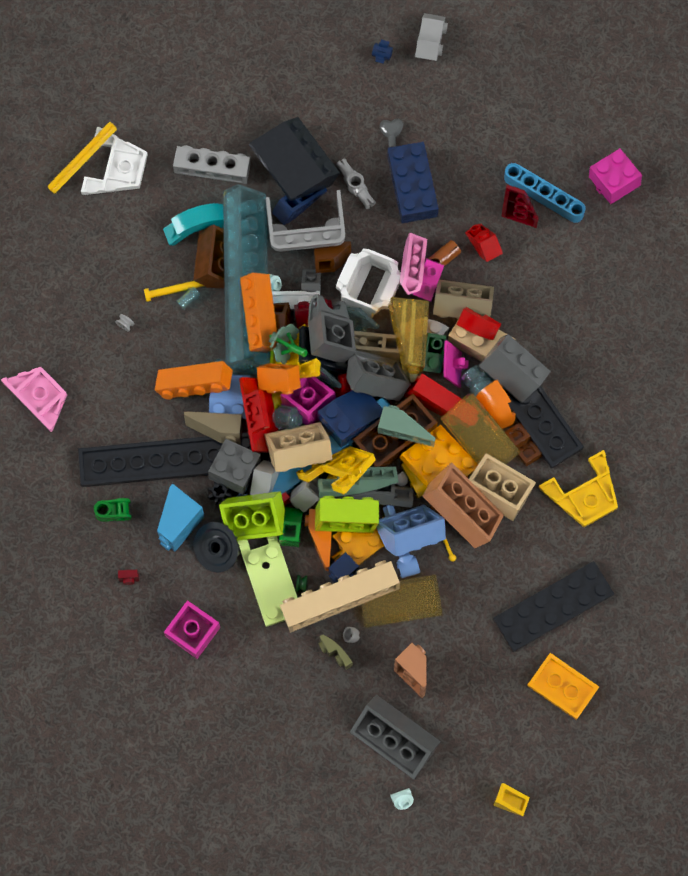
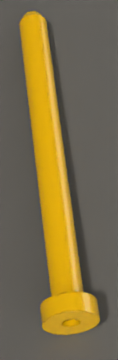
M191 281L151 291L147 288L144 289L146 302H149L154 297L203 287V285Z

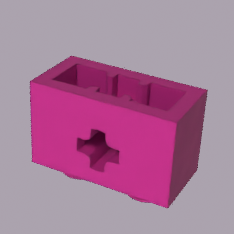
M425 258L422 285L420 291L413 293V295L431 301L444 265Z

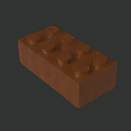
M414 394L396 406L429 433L437 428V421ZM379 419L353 439V447L374 454L376 461L370 467H388L416 442L378 433Z

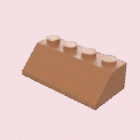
M450 463L429 483L422 495L474 548L491 541L504 516L453 463Z

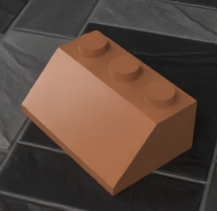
M411 643L395 659L394 671L423 698L426 691V652L420 645L417 644L415 646Z

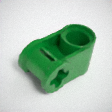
M128 498L98 501L94 505L95 517L101 522L131 520L132 516L129 514V504L131 501ZM101 508L108 509V512L104 515L98 513Z

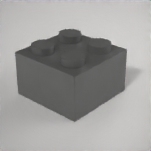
M225 439L208 471L209 480L223 484L225 487L244 495L253 478L254 469L261 463V454L252 452L248 448Z

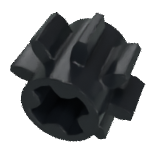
M214 482L213 488L208 487V491L212 493L208 496L209 500L215 499V505L227 498H231V494L227 493L231 489L223 484ZM223 490V494L221 493L219 496H217L216 492Z

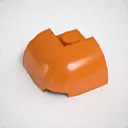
M495 380L477 394L476 399L481 409L486 413L484 421L495 429H504L513 425L516 414L514 411L511 412L508 404L511 400L498 380Z

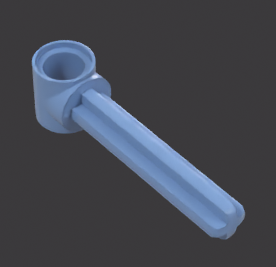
M386 505L383 507L385 517L396 514L394 506ZM409 552L398 556L399 559L396 564L400 570L401 579L420 573L415 556L410 555Z

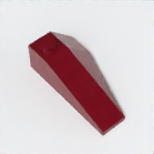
M507 185L501 217L537 228L539 218L526 191Z

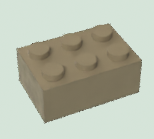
M439 279L433 314L441 318L456 317L459 320L463 309L468 307L481 316L486 314L490 317L494 287Z

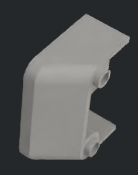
M337 190L339 218L329 219L324 227L287 230L282 224H272L270 199L266 197L270 244L275 251L338 246L345 241L340 190Z

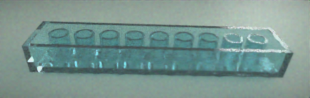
M237 184L223 191L226 364L233 370L257 375V367L269 363V352H251L249 350L240 278L250 273L268 274L266 193Z

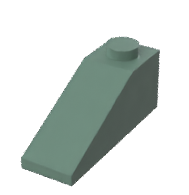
M393 405L383 407L378 425V433L434 447L436 438L403 410H399L398 407Z

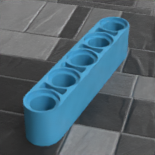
M511 163L506 167L504 180L507 184L525 190L529 197L571 222L577 223L583 219L585 205L581 201L516 163ZM509 173H516L517 176L512 177L509 175ZM525 182H531L533 185L527 186ZM546 191V192H548L549 194H548V195H542L540 192ZM561 200L565 204L559 205L556 201ZM572 210H578L580 214H574Z

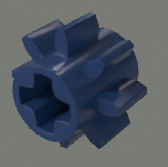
M381 39V42L374 44L372 56L376 58L375 62L384 64L385 60L390 61L393 47H390L389 41Z

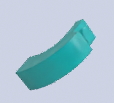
M205 204L176 215L171 219L172 223L163 230L169 245L173 246L194 232L203 230L213 224L222 228L232 220L225 204Z

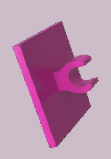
M445 340L444 378L456 387L461 388L462 369L468 368L469 361H465V358H462V352Z

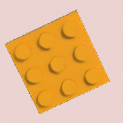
M439 425L430 432L436 438L434 447L415 443L399 457L426 487L450 463H453L466 477L470 476L478 466V463L442 425Z

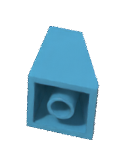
M174 484L169 488L157 532L159 535L158 539L161 541L160 544L166 550L172 549L175 552L204 519L205 515L203 507Z

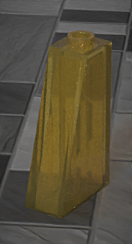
M391 297L388 308L402 368L408 371V373L418 374L425 368L429 301Z

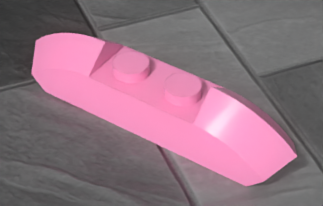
M412 233L408 234L400 274V284L407 295L420 291L427 247L426 238Z

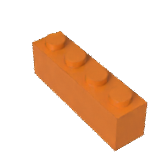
M250 273L240 278L249 350L251 352L267 353L273 351L276 343H278L275 342L274 346L270 348L272 343L269 342V336L273 332L277 333L270 275Z
M224 361L158 370L155 391L162 398L168 400L175 397L204 395L205 393L212 392L220 393L230 390L233 369Z

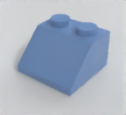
M232 374L230 390L210 393L209 413L242 414V418L246 419L239 378L250 377V375Z

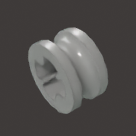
M120 314V319L116 320L115 323L129 332L130 326H133L134 322L129 317Z

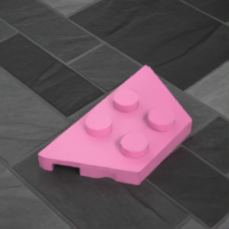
M42 367L32 369L29 372L18 373L14 377L2 378V383L52 432L67 397V393Z

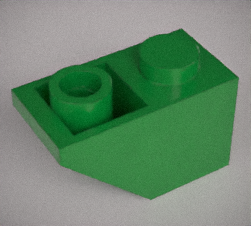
M284 507L283 534L279 536V543L282 546L299 547L303 512L297 508Z

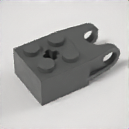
M315 294L309 304L308 316L311 355L344 364L356 353L353 320L349 319L347 306L344 302L338 301L334 304L333 309L327 306L322 295Z

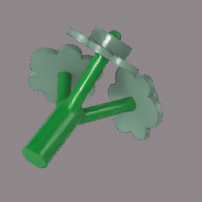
M293 324L281 327L277 333L273 332L269 336V342L272 343L270 348L274 346L275 342H278L273 352L275 360L282 364L287 363L291 352L306 357L308 354L306 349L295 345L294 340L297 339L299 330Z

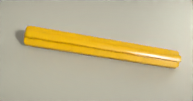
M109 122L48 185V189L56 193L117 130L116 126Z

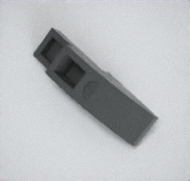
M395 484L360 494L346 495L357 500L371 497L374 500H379V504L411 508L413 505V488L397 487ZM346 496L335 497V499H342Z

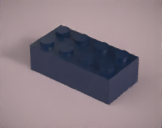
M424 142L387 148V158L401 223L438 217L439 208Z

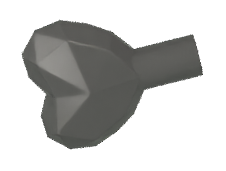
M400 119L392 121L383 120L379 128L382 134L388 138L389 148L396 147V137L402 131L403 122Z

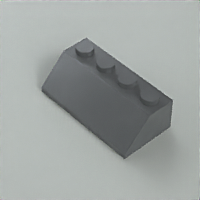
M377 694L365 706L350 731L351 734L412 779L416 778L441 742Z

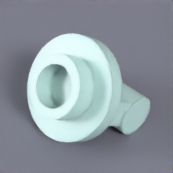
M269 274L272 291H280L282 286L280 277Z
M409 788L390 795L395 807L400 810L409 808L414 801Z

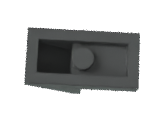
M302 269L301 290L306 292L320 291L321 295V273H316V269Z

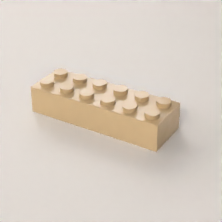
M386 560L378 562L372 569L363 568L356 572L357 575L352 577L349 575L343 576L338 579L339 582L331 585V582L321 585L317 591L308 590L301 593L302 597L297 599L290 597L283 600L280 608L290 633L399 590L400 582L392 562H386Z

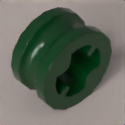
M297 575L296 592L306 591L308 576L301 577Z

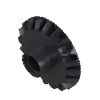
M211 522L203 525L198 530L194 539V551L198 561L204 568L212 572L227 571L238 561L237 556L240 554L238 552L240 546L237 543L238 537L234 535L233 530L228 528L229 525H224L222 522Z

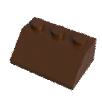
M214 224L199 231L193 281L207 288L235 289L237 286L242 239Z

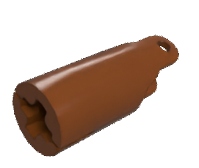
M450 240L428 259L446 266L461 254V250L453 240Z

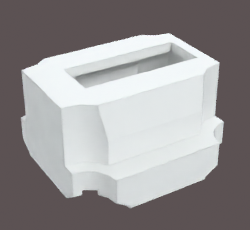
M364 248L359 254L351 253L336 284V289L341 292V300L345 302L347 309L371 319L381 309H389L400 285L401 272L398 270V262L390 257ZM374 266L384 270L385 273L371 304H367L357 300L371 267Z

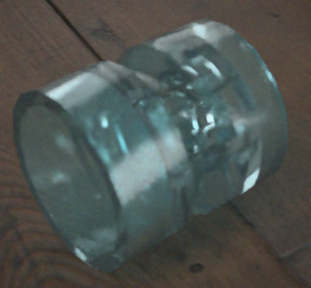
M479 364L470 368L461 376L465 386L471 387L470 393L475 400H477V394L493 382L490 377H485L487 373L479 367Z

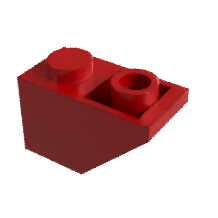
M482 224L473 225L465 232L479 256L486 262L503 254L496 234Z

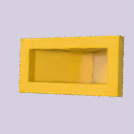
M502 783L494 806L523 816L530 797Z

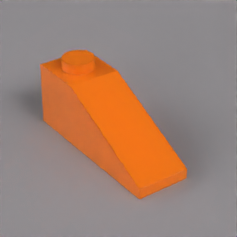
M309 509V515H305V526L308 527L309 534L325 570L329 571L332 532L315 531V509Z

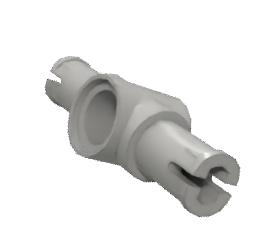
M345 158L338 161L336 167L343 174L348 191L359 197L366 209L374 206L376 202L368 193L363 176L355 170L353 171ZM353 182L360 183L358 186L352 185Z

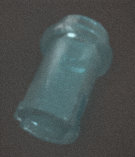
M195 287L188 288V291L176 302L185 310L195 299H199L200 293Z

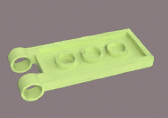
M277 536L267 537L268 545L250 550L248 540L237 541L240 545L239 548L266 627L285 621L280 608L283 600L290 597L298 598ZM264 562H268L270 564V567L268 569H264L262 567V564Z

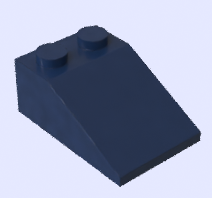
M351 390L320 409L317 420L321 422L322 426L342 448L381 418L383 409L371 395L361 392L356 393Z

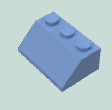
M426 505L379 519V524L376 527L385 548L395 556H402L407 552L420 550L424 546L434 545L446 539L445 518Z

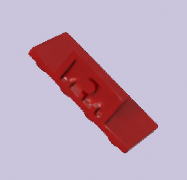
M241 377L239 382L252 452L269 453L265 434L278 431L272 393H267V390H259L258 378Z

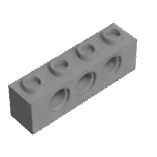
M184 145L182 147L177 146L173 169L174 173L247 184L251 162L250 157H247L245 154L234 155L226 151L214 152L206 148L194 149ZM192 159L198 160L196 163H191L190 161ZM210 162H216L213 166L208 165ZM229 164L235 165L233 168L226 167Z

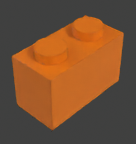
M267 363L257 367L259 390H267V393L279 391L287 395L301 388L299 365Z

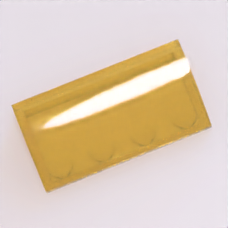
M473 393L467 394L440 418L477 464L480 463L486 453L504 464L510 462L520 453L519 449Z
M436 575L399 580V590L361 604L365 628L442 616Z

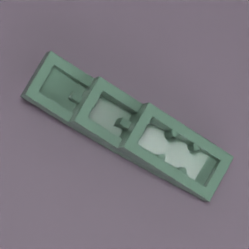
M369 467L345 494L335 492L332 489L331 484L340 478L338 476L337 479H318L317 487L319 498L323 496L339 497L360 494L398 483L396 467Z

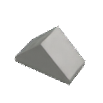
M263 460L254 469L250 495L273 491L280 471L276 472L271 462Z

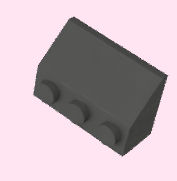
M509 334L501 337L479 364V367L494 380H498L500 385L520 403H523L551 372Z
M358 350L348 360L346 379L350 388L356 393L361 392L374 397L378 396L387 400L400 401L410 386V382L398 360Z

